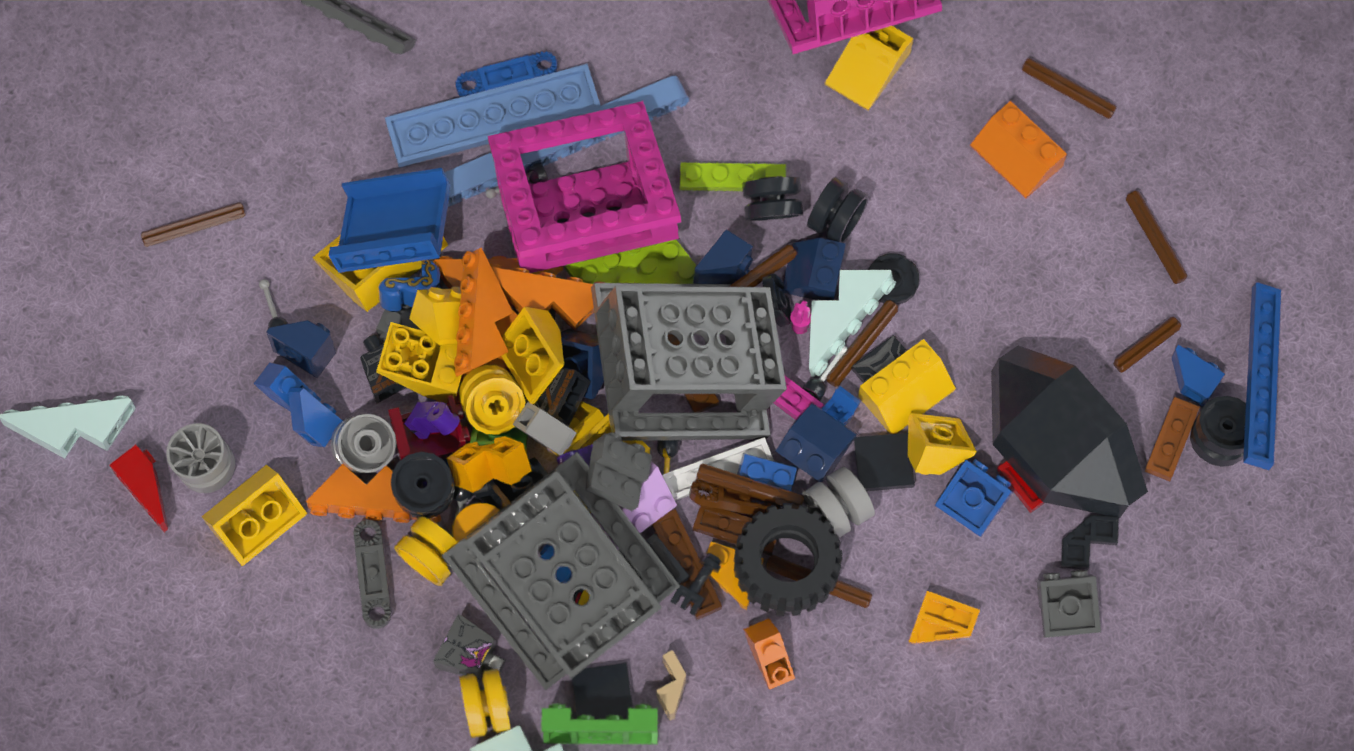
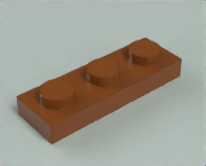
M1176 397L1173 398L1144 472L1169 482L1171 481L1199 411V406Z

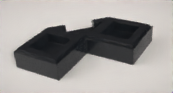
M1090 515L1077 528L1067 534L1061 541L1060 568L1088 570L1090 543L1117 545L1119 517Z

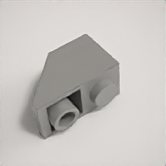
M527 402L513 423L522 432L560 456L570 447L572 439L576 435L574 430Z

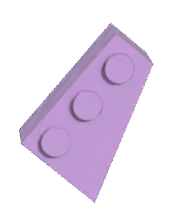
M651 462L649 478L642 483L638 508L630 511L621 506L619 507L637 531L641 533L676 507L677 504L658 466ZM591 513L592 517L595 519V521L598 523V525L602 528V530L605 532V534L608 536V538L611 540V542H612V543L615 545V547L619 550V548H618L617 545L614 543V541L610 538V536L607 534V532L604 530V528L601 526V524L597 521V519H596V518L594 517V515Z

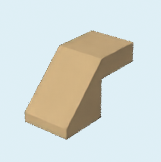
M673 650L663 655V664L673 682L656 690V697L670 721L675 719L686 683V673Z

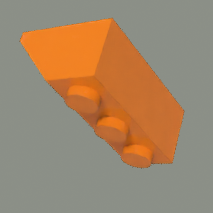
M1012 101L1008 102L991 117L970 144L1025 199L1063 167L1067 155Z

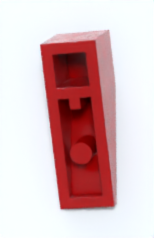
M135 444L113 461L110 467L160 529L165 532L168 530L158 475L153 466L156 460L147 449L141 451Z

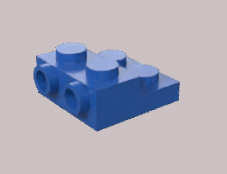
M974 459L973 462L965 460L935 506L982 537L1014 491L1009 488L1012 483L999 474L994 478L986 473L988 467L977 459Z

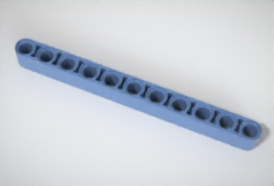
M670 76L583 114L643 101L651 121L654 116L658 118L676 110L677 106H685L690 99L677 76ZM624 131L520 154L525 173L527 174L528 169L538 162L546 166L557 161V158L560 156L561 158L581 151V147L585 146V148H588L606 140L605 137L607 136L611 138ZM491 153L444 172L451 184L448 207L461 202L462 198L466 200L485 192V189L488 187L494 188L498 186Z

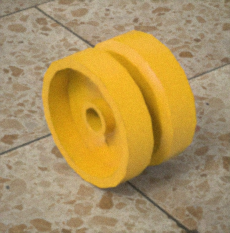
M484 365L473 369L465 376L459 387L458 398L467 419L476 430L485 434L499 435L510 431L514 427L513 423L525 407L526 401L523 392L515 378L508 370L497 365Z
M419 516L410 527L412 536H402L394 546V549L412 569L431 583L442 586L450 576L449 564L442 555L458 542L440 526L425 517Z
M498 668L484 671L482 677L485 689L483 690L479 689L478 680L474 674L459 676L471 738L486 735L488 730L485 717L487 716L491 717L493 730L496 733L511 729L507 713L510 711L505 685L502 686Z

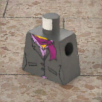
M457 614L433 662L435 668L461 676L474 674L477 680H479L484 669L492 670L498 668L499 673H501L506 659L493 654L496 648V642L493 637L463 616Z

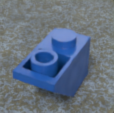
M1178 344L1171 358L1180 393L1201 407H1204L1221 383L1225 373L1221 372V369L1216 364L1199 358L1192 349L1183 348Z
M270 362L254 382V385L267 397L290 411L289 389L291 387L309 388L286 366Z
M291 387L288 391L293 431L311 445L325 447L332 438L335 428L343 420L335 415L337 411L332 406L316 399L317 394L307 387Z

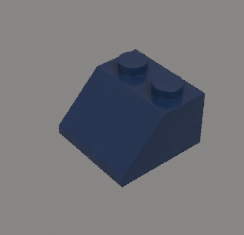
M726 229L695 267L693 284H733L751 271L749 267L753 262L751 257L753 246Z
M822 238L792 243V247L796 250L797 255L792 261L787 263L783 280V293L814 300H834L846 243Z
M306 320L271 327L266 332L273 352L315 378L320 376L336 354L330 330L320 323L315 325Z
M573 329L562 331L561 341L564 366L562 368L577 370L590 380L591 383L584 397L594 399L604 382L598 336Z
M811 403L788 430L776 452L817 481L823 482L828 475L833 473L857 436V433Z

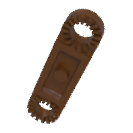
M698 479L692 482L689 491L690 499L696 504L727 511L755 515L759 511L763 514L766 513L767 507L775 505L777 509H782L777 504ZM699 490L706 491L707 493H709V495L706 494L705 496L704 493L703 495H701L702 493H699Z

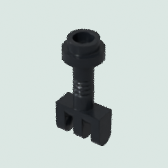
M707 553L706 556H702L699 562L703 566L689 589L680 584V587L676 590L670 601L676 605L682 596L685 597L680 606L683 610H686L690 603L693 602L694 605L690 610V614L696 616L705 602V599L698 595L712 571L718 573L721 569L720 564L722 561L711 553Z

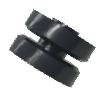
M774 176L742 183L744 198L760 199L759 202L749 203L744 207L745 221L786 219L804 215L803 202L801 200L785 199V197L797 195L801 192L800 177Z
M835 176L826 185L817 199L808 218L807 227L818 234L828 229V240L844 243L858 224L868 203L869 195L858 188L848 193L849 184Z
M1220 396L1206 402L1190 433L1192 448L1201 459L1209 464L1220 467L1232 466L1243 459L1246 403L1231 396Z
M417 452L409 454L398 462L392 472L390 484L393 496L401 509L414 518L422 516L427 519L437 517L447 510L451 504L455 492L453 476L444 460L433 453ZM422 482H427V486L425 488H418L422 485Z

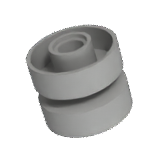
M361 414L346 418L338 424L331 438V451L335 460L340 466L344 464L354 473H369L382 469L390 462L396 449L395 434L391 426L381 417L372 414Z
M200 423L184 426L172 436L168 443L166 453L168 464L189 489L198 493H212L223 488L232 478L235 470L234 454L220 434L211 426Z
M841 467L826 477L828 487L818 482L802 493L810 514H813L814 511L822 515L821 520L824 523L829 521L834 527L833 534H837L839 538L850 532L849 520L859 526L875 515L873 504L865 488L846 467Z

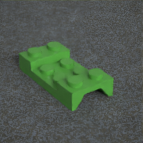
M551 704L548 708H542L541 732H543V743L657 744V709H652L650 705H636L634 709L628 710V720H623L621 716H607L606 720H594L593 716L587 715L578 716L577 720H572L571 708H566L562 704Z

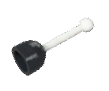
M844 346L842 351L836 355L819 379H810L803 386V389L820 401L826 392L824 384L826 376L847 351V347Z

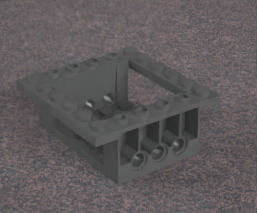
M594 283L591 287L611 433L619 434L622 437V441L762 439L764 437L767 439L770 436L767 409L787 389L770 287H729L731 284ZM695 334L702 336L705 340V345L697 344L693 336ZM667 335H675L679 339V345L671 344L668 341ZM719 335H725L726 345L720 341ZM653 394H734L737 412L639 413L638 410Z
M578 452L574 453L442 555L545 691L566 674L571 679L659 611L662 608L659 602L680 587L617 504L585 490L589 467ZM573 491H575L578 494V496L581 498L584 504L588 507V509L591 511V513L601 524V526L604 528V530L614 541V543L617 545V547L620 549V551L627 558V560L630 562V564L633 566V568L637 571V573L640 575L642 579H640L638 575L634 572V570L631 568L628 562L624 559V557L621 555V553L611 542V540L608 538V536L605 534V532L598 525V523L595 521V519L588 512V510L585 508V506L582 504V502L579 500V498L575 495ZM544 543L551 544L555 550L553 557L548 560L541 559L538 555V548ZM561 566H567L572 571L571 579L564 583L559 582L555 577L556 570ZM585 589L588 591L589 601L585 605L574 603L573 594L576 590Z

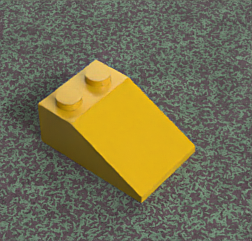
M524 307L502 336L509 352L501 355L529 403L535 404L564 366L561 332L549 311Z

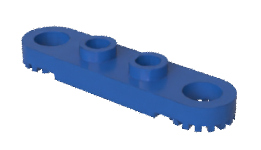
M541 52L481 67L478 70L465 72L464 74L461 73L456 80V91L460 97L551 74L557 72V60L552 53ZM541 61H548L552 64L547 71L538 69L537 65ZM466 81H473L476 87L472 91H465L464 88L462 89V84Z

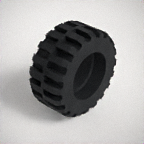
M783 503L782 509H777L775 505L769 506L766 513L763 514L759 511L753 515L752 521L746 522L742 528L741 535L738 536L734 555L735 577L739 580L738 586L742 592L746 591L748 594L747 599L752 604L758 602L761 604L760 609L767 613L769 609L776 610V615L784 616L785 612H791L792 616L801 615V611L805 609L810 612L816 609L819 602L823 604L828 599L829 593L834 590L837 584L842 562V550L839 548L840 539L837 534H833L834 527L829 521L824 523L821 520L822 515L814 511L813 514L807 512L808 507L800 505L799 509H792L791 503ZM790 538L803 543L814 557V567L807 577L794 582H785L772 577L764 569L761 562V555L765 546L774 540Z

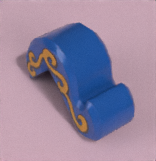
M430 259L422 260V277L385 278L379 284V302L382 308L388 311H400L401 304L413 307L417 290H428L431 287L441 289L440 270L437 264Z

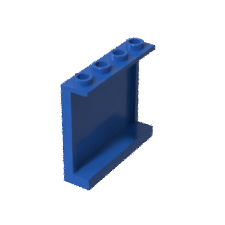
M442 168L342 183V188L348 198L339 246L330 247L329 257L338 273L440 258L451 184Z

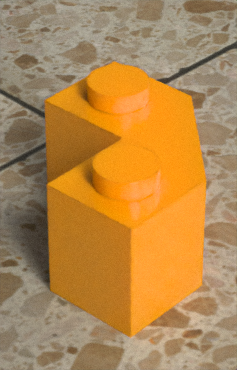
M505 436L494 438L493 444L479 446L478 442L466 444L447 457L455 485L470 492L480 490L493 478L512 485L519 482L523 476L532 471L523 443Z

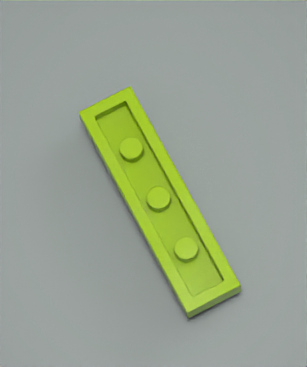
M680 163V190L743 191V182L759 180V178L786 177V164Z

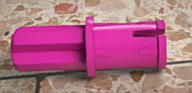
M802 301L801 304L796 303L790 316L792 330L796 334L806 333L811 323L810 308L807 307L808 302Z

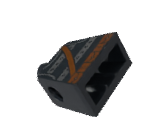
M371 335L366 338L363 344L368 352L363 354L360 360L377 404L406 389V387L376 372L384 344L381 343L377 335Z
M561 368L533 405L569 427L591 381L577 370Z

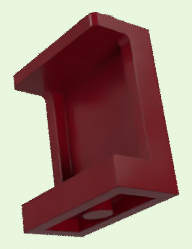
M453 395L447 396L448 403L446 405L449 407L450 412L458 415L460 420L464 419L461 403L455 404ZM399 407L388 410L400 460L409 454L417 452L433 453L444 460L471 441L467 426L462 427L460 422L455 430L448 435L436 432L430 433L427 439H420L405 425L411 412L401 415Z

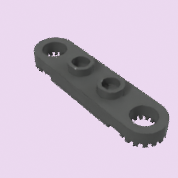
M366 519L356 524L357 526L354 528L353 533L362 615L369 627L380 629L385 627L391 619L381 528L377 522ZM372 528L375 530L376 535L370 541L362 540L360 538L362 530ZM380 607L385 611L384 617L381 620L374 621L369 618V613L373 608Z

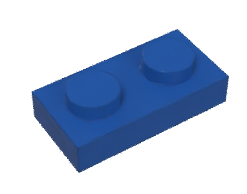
M743 453L737 475L791 492L797 468Z

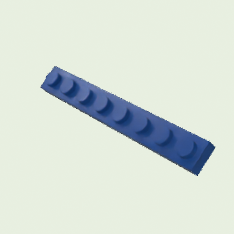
M1256 282L1252 287L1243 463L1270 470L1274 465L1281 289Z

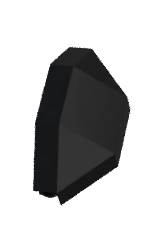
M1019 345L997 360L991 371L992 445L1042 502L1121 518L1128 506L1148 493L1127 423L1075 365Z

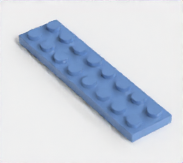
M585 64L385 117V121L400 168L489 144L487 136L578 116L601 105L588 65Z

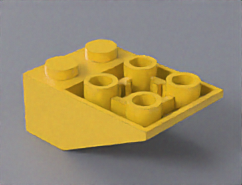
M893 26L851 37L828 76L825 85L869 111L910 55L913 38Z
M390 322L377 373L426 398L448 403L447 396L453 395L455 401L462 376L456 377L454 360L457 353V344L438 345L421 330Z

